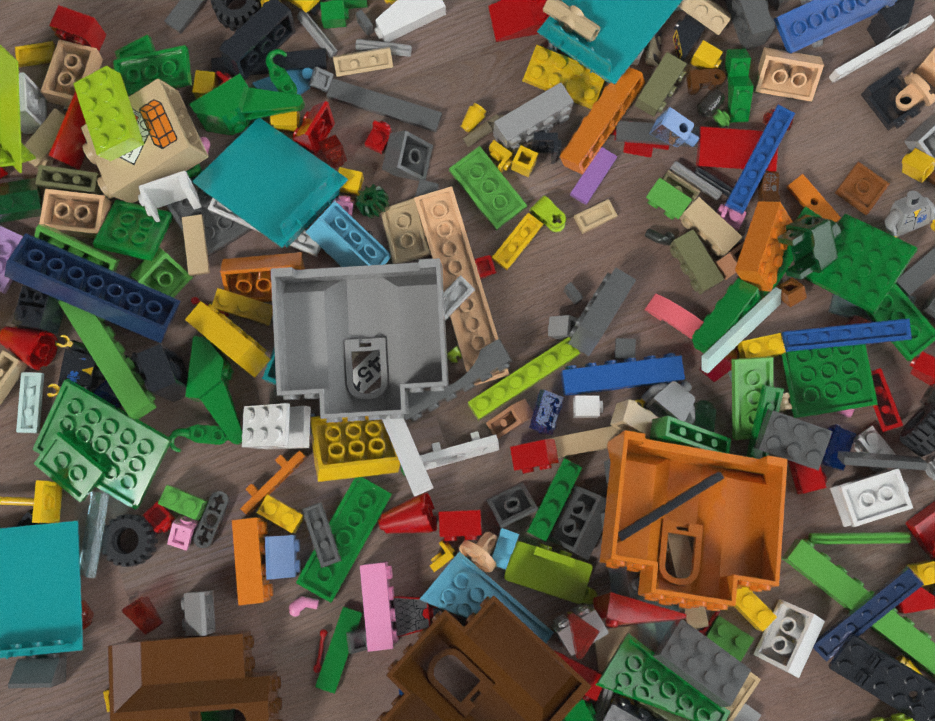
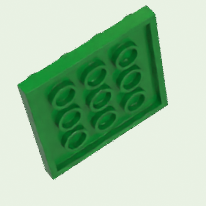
M845 213L838 222L841 230V238L835 242L838 259L821 273L812 272L804 277V279L875 315L917 252V247Z
M866 344L792 351L782 354L794 418L878 405Z

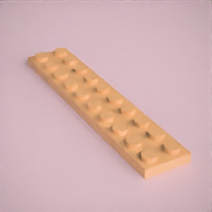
M451 186L415 197L414 199L432 259L440 258L443 266V293L460 275L475 289L450 316L464 365L468 372L477 360L481 349L498 340V335ZM508 369L502 372L497 370L492 373V378L485 382L479 380L474 385L509 376Z

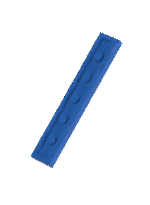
M779 104L776 106L724 206L740 214L744 213L795 115L794 112Z
M910 318L782 332L785 352L912 340Z

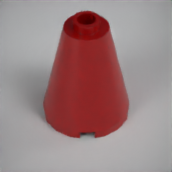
M6 326L0 330V344L34 370H42L40 369L42 366L47 367L56 355L58 347L55 346V340H58L53 333Z
M424 492L382 513L381 518L378 520L380 529L384 530L386 534L432 533L437 531V517L433 516L432 510L435 508L430 495Z

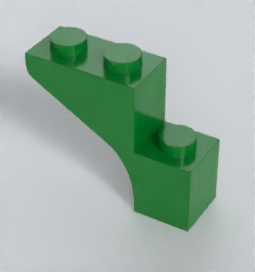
M367 0L320 2L324 29L347 27L346 20H349V9L368 8Z
M727 49L724 68L728 77V115L731 119L729 122L749 121L754 85L749 78L751 57L746 49Z

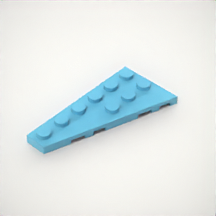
M460 551L419 599L467 619L473 612L477 614L481 610L480 604L487 596L491 598L494 595L543 642L547 643L554 633Z

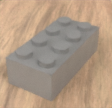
M559 83L494 122L493 136L499 144L513 153L525 142H532L534 132L540 130L550 131L557 123L562 124L570 118L574 101L563 84Z
M580 603L570 609L572 613L567 616L562 614L553 620L554 624L551 625L560 643L571 656L609 633L596 610L586 604L582 605Z

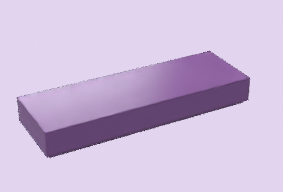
M601 147L570 193V196L587 205L617 159V156Z

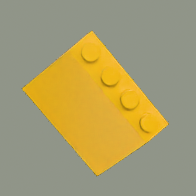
M321 416L310 417L314 462L318 482L399 472L400 461L382 419L369 420V416H365L364 421H348V417L342 418V422L327 423V419H321Z

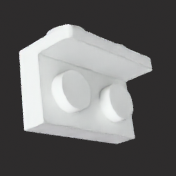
M873 425L851 440L855 444L854 448L857 452L896 455ZM869 467L870 469L876 472H883L887 469L882 467Z

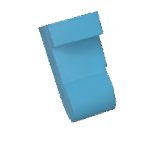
M503 528L500 529L492 555L496 562V567L506 570L519 534Z

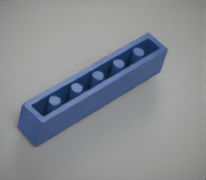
M675 353L664 354V358L646 356L644 360L636 361V358L624 359V363H616V360L606 361L604 365L599 366L596 363H588L583 368H577V365L566 366L565 370L561 371L563 395L570 396L651 386L661 383L668 384L672 381L682 382L685 380L682 355L675 356Z

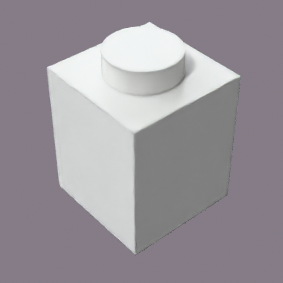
M574 396L573 418H598L600 413H603V401H599V396Z

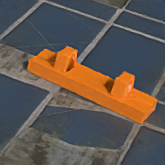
M300 450L289 461L283 455H279L275 461L282 468L260 490L254 484H250L245 490L252 497L240 509L246 515H250L264 501L265 497L270 495L308 457Z

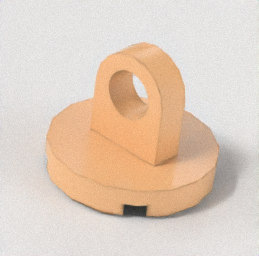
M913 72L905 76L904 80L907 87L896 96L897 108L902 111H909L922 101L925 102L926 106H931L935 102V94L929 93L930 86L920 75ZM903 97H910L912 101L909 104L905 105L900 102Z
M486 532L476 544L464 540L459 546V550L465 557L471 558V562L486 573L492 572L496 567V562L490 554L495 549L498 538L495 534Z

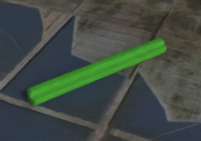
M909 532L810 533L808 541L812 544L910 543L911 536Z

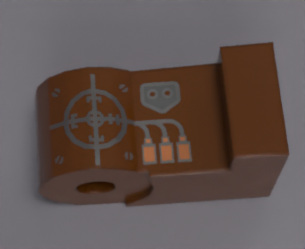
M721 69L689 71L686 76L688 95H696L699 89L718 90L725 81V73Z
M765 171L758 185V201L780 202L778 171Z

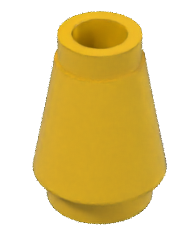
M474 103L472 106H469L460 127L470 133L485 118L487 111L477 103Z

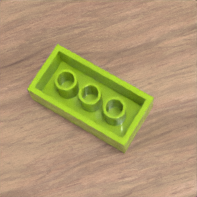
M105 66L73 83L97 156L113 161L144 145L119 72Z

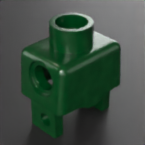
M804 215L786 226L787 231L777 237L779 243L787 244L791 247L794 265L785 270L786 276L803 279L812 272L821 273L838 259L835 242L841 238V230L833 220Z

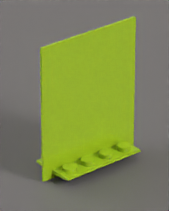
M0 45V167L13 166L19 173H22V163L34 160L36 157L21 143L18 61Z

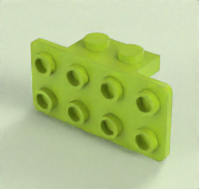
M517 541L510 556L504 579L580 604L584 599L592 572V565L571 558L572 553L560 550L558 554L552 552V547L540 544V547Z

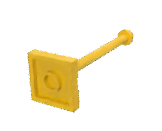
M36 480L34 498L0 496V505L33 506L32 523H59L63 488L56 482Z

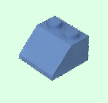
M296 535L265 537L266 580L297 577L298 572H301V562L297 560V552H300V540L296 539Z

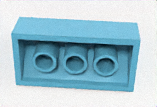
M336 201L306 231L310 238L323 248L341 267L385 265L391 258V254Z

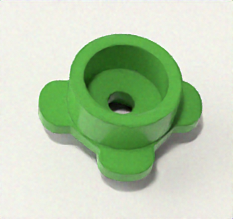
M717 109V114L713 116L715 122L720 128L729 127V121L731 120L729 115L725 111L721 112Z

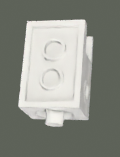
M288 403L244 406L242 447L266 450L309 448L311 407H290Z
M899 469L885 470L830 488L844 527L850 525L856 527L913 508L908 495V486L903 481Z

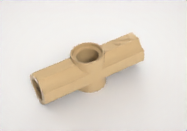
M560 0L546 1L543 12L557 20L565 31L569 33L575 32L588 42L596 39L600 26L586 18L578 7L573 5L569 7Z

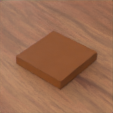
M858 161L834 193L867 215L890 183Z

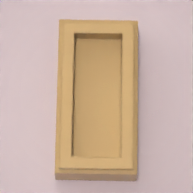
M607 199L574 215V219L581 233L584 234L617 218L618 215L610 200Z

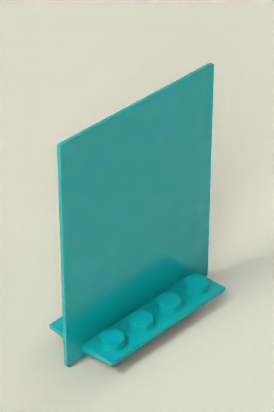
M562 0L569 7L572 5L578 7L586 18L600 26L596 39L588 42L575 32L569 33L565 31L559 22L551 16L547 18L537 33L588 68L590 73L594 72L608 83L615 85L683 0Z
M258 118L192 182L281 248L286 246L288 248L339 195V189L348 179L267 122Z
M78 521L0 528V658L8 659L18 656L83 650Z

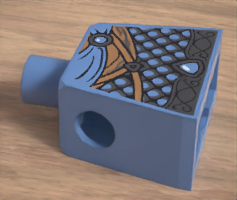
M671 107L657 117L649 134L674 147H679L684 142L694 147L699 139L697 135L691 132L694 123Z

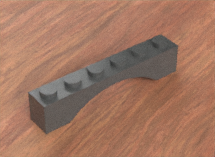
M498 339L482 348L472 368L458 381L449 385V387H444V391L411 393L409 390V414H404V419L414 422L423 417V412L427 410L432 412L439 408V403L444 400L449 402L457 398L458 392L462 390L467 392L475 387L474 383L479 380L485 382L492 378L493 372L497 370L502 372L510 367L509 363L513 361L502 341Z

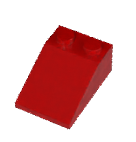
M500 0L488 5L495 41L500 42L539 34L537 33L538 29L549 17L548 14L543 12L547 0Z
M323 101L313 106L310 111H307L303 117L304 122L293 133L294 142L314 156L317 155L335 126L331 108L327 101Z

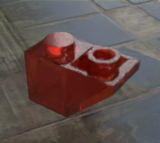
M336 134L318 142L321 152L330 167L338 168L344 165L347 161L346 154Z

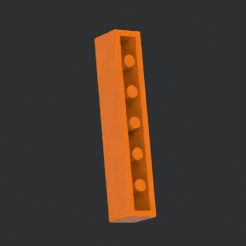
M629 67L615 85L609 83L604 88L598 101L594 102L592 110L583 118L581 126L573 133L570 142L561 151L560 159L565 167L582 175L584 174L644 86L645 81L642 72Z

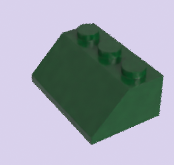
M36 178L0 183V223L41 216L43 201L40 187L35 184Z

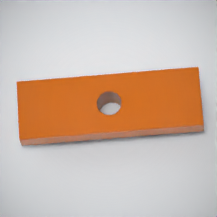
M804 174L800 175L786 187L803 207L806 206L822 218L830 219L834 222L841 218Z

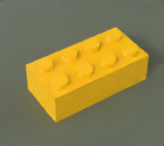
M200 301L185 319L254 378L271 360L265 355L267 352L265 348L211 304L206 306Z

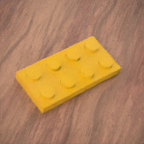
M536 44L522 81L545 91L562 83L574 103L592 109L605 80L594 72L590 73L588 68L576 60Z

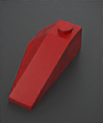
M612 592L593 598L596 612L601 620L605 622V625L609 627L686 619L687 616L684 613Z

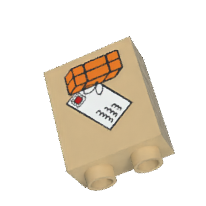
M156 79L129 96L144 145L113 161H109L97 156L87 124L81 127L87 141L83 145V151L87 158L98 166L102 176L97 179L101 191L108 198L116 197L129 203H135L139 200L140 185L187 171L209 157L179 91L160 79Z

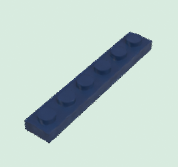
M908 566L905 567L817 638L813 649L827 662L836 655L851 633L860 636L923 586V581Z

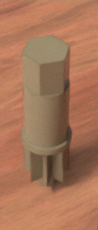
M494 115L462 139L466 146L469 147L489 133H492L494 122L503 117V115Z

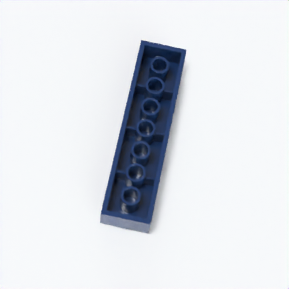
M25 233L6 262L5 277L159 343H162L181 302Z

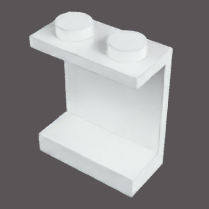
M186 171L139 186L140 194L138 199L140 204L145 206L148 216H152L156 222L160 221L157 208L186 198L194 210L201 208L197 190Z

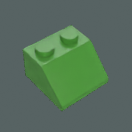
M160 247L152 261L144 260L131 274L137 282L173 298L193 278Z

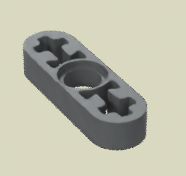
M217 491L211 495L194 536V543L197 547L208 548L214 543L230 504V497L227 493ZM223 495L222 499L225 500V503L220 504L218 510H222L221 513L210 510L211 507L216 508L218 504L215 498ZM210 514H215L218 519L217 523L213 526L207 523V517ZM203 526H205L208 529H214L213 533L211 531H208L206 538H208L209 541L201 544L202 540L199 539V537L204 536L207 531L203 530Z

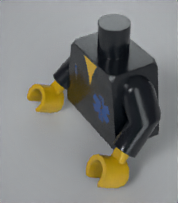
M60 335V337L65 338L66 342L64 345L56 343L57 346H68L69 349L65 348L58 385L51 384L48 386L56 390L55 394L48 393L49 397L58 395L60 387L66 379H70L89 391L91 388L97 387L99 379L106 380L84 343L75 340L70 341L68 336Z

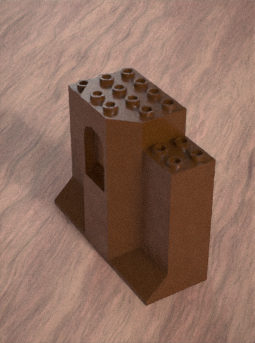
M493 595L491 598L487 596L480 604L481 610L477 614L473 612L466 619L467 625L465 627L447 610L444 612L439 611L433 617L432 621L434 623L429 628L424 627L417 635L419 639L416 643H410L402 652L404 656L400 660H394L387 668L389 672L386 676L404 695L399 694L391 703L392 709L387 712L384 711L376 721H562L592 686ZM447 655L457 657L481 680L461 703L434 676L436 664ZM479 690L481 694L472 702L470 699Z
M251 630L211 633L205 636L182 635L125 640L108 646L110 721H201V712L229 709L240 710L244 714L246 721H283L279 717V710H282V697L278 696V689H281V676L277 675V670L252 672V669H255V657L252 656L251 648H254V635H251Z

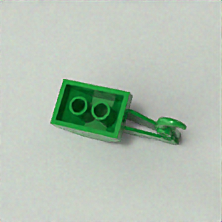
M272 50L266 56L270 79L279 92L249 88L241 74H238L189 104L207 132L233 136L249 126L252 119L304 109V100L301 95L297 94L295 83L284 68L273 62L275 55L287 56L283 50Z
M193 336L185 397L196 402H202L219 426L198 424L172 431L169 435L173 439L170 448L175 452H181V449L177 448L174 444V440L178 436H184L193 442L222 445L227 441L236 445L242 444L243 429L228 389L229 380L233 379L234 370L216 345L206 337Z

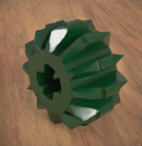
M372 184L370 188L366 186L364 191H359L360 196L356 197V207L363 216L373 219L375 215L379 217L381 212L386 213L385 208L389 206V196L382 187Z

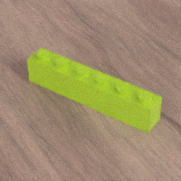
M570 337L470 400L468 406L477 420H482L577 358L580 352L568 344L571 340Z

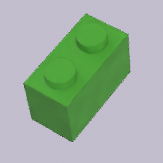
M660 177L646 196L649 199L648 204L656 209L661 207L665 210L663 214L672 220L675 217L679 219L692 201L690 197Z
M166 485L158 504L194 520H201L209 501L177 487Z

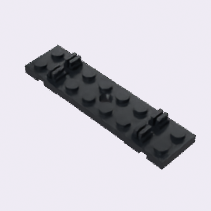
M851 633L828 664L829 669L908 717L913 718L915 721H935V683L877 647L871 646L867 641L854 633ZM911 691L917 692L914 697L909 696V693Z

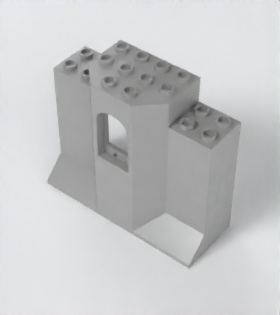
M440 258L419 259L418 263L295 270L292 267L271 269L277 396H283V400H298L300 395H304V399L320 398L321 419H327V423L342 422V418L348 417V421H364L365 416H369V420L386 419V415H390V419L404 418V414H409L408 389H410L411 393L424 392V388H431V391L434 392L444 391V387H449L443 266ZM371 343V347H360V344ZM380 350L381 387L369 394L358 392L353 384L352 352Z

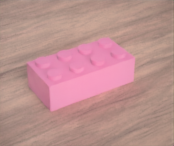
M388 562L360 565L368 652L393 649L396 645L395 643H398L399 637L397 636V628L394 629L393 623L396 621L395 607L392 608L391 600H394L395 594L394 586L390 587L389 579L393 578L392 566H388Z

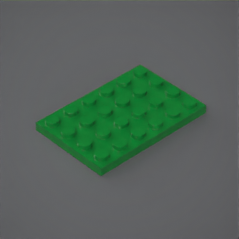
M66 379L59 390L32 450L41 454L54 434L60 431L106 469V472L95 487L136 510L140 507L173 439L139 419L130 418L125 411L70 379Z

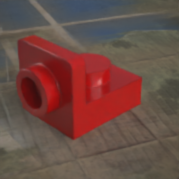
M374 120L372 123L373 128L365 142V147L383 154L392 129L386 122Z

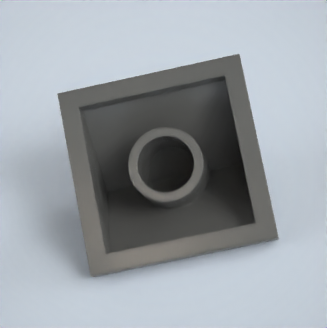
M523 482L487 499L500 528L538 510Z

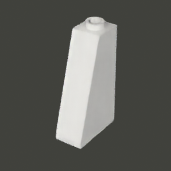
M397 0L375 20L376 28L374 30L379 39L382 38L384 42H391L446 15V6L443 0Z

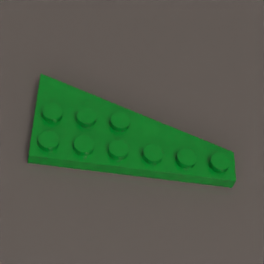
M629 633L624 636L596 683L597 686L691 721H726L731 712L725 707H720L652 657L654 652Z

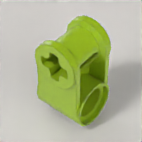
M545 195L529 209L533 216L552 232L557 233L564 229L565 214ZM553 219L556 220V221H557L558 219H560V223L556 222V223L554 224V223H553Z

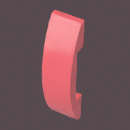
M658 294L653 296L645 308V311L660 321L664 320L690 339H692L694 332L700 329L704 323L686 309Z

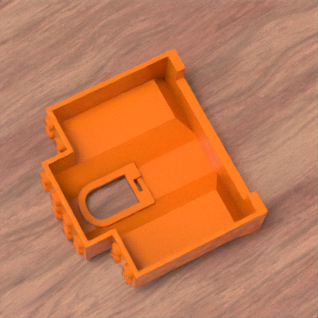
M624 430L608 441L607 448L611 463L600 563H606L608 568L618 569L619 567H627V571H640L638 595L645 597V600L649 601L659 600L661 605L671 606V604H679L680 608L686 609L707 607L706 610L711 611L728 610V607L736 606L737 589L749 587V591L762 592V590L771 591L772 587H779L788 459L773 456L756 459L645 439L646 434ZM717 472L722 473L724 479L625 540L617 543L620 530ZM677 528L687 529V531L677 530ZM668 533L694 537L691 573L687 578L678 579L669 575L666 571Z

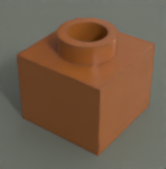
M793 277L776 286L782 290L781 301L789 307L807 298L804 285Z

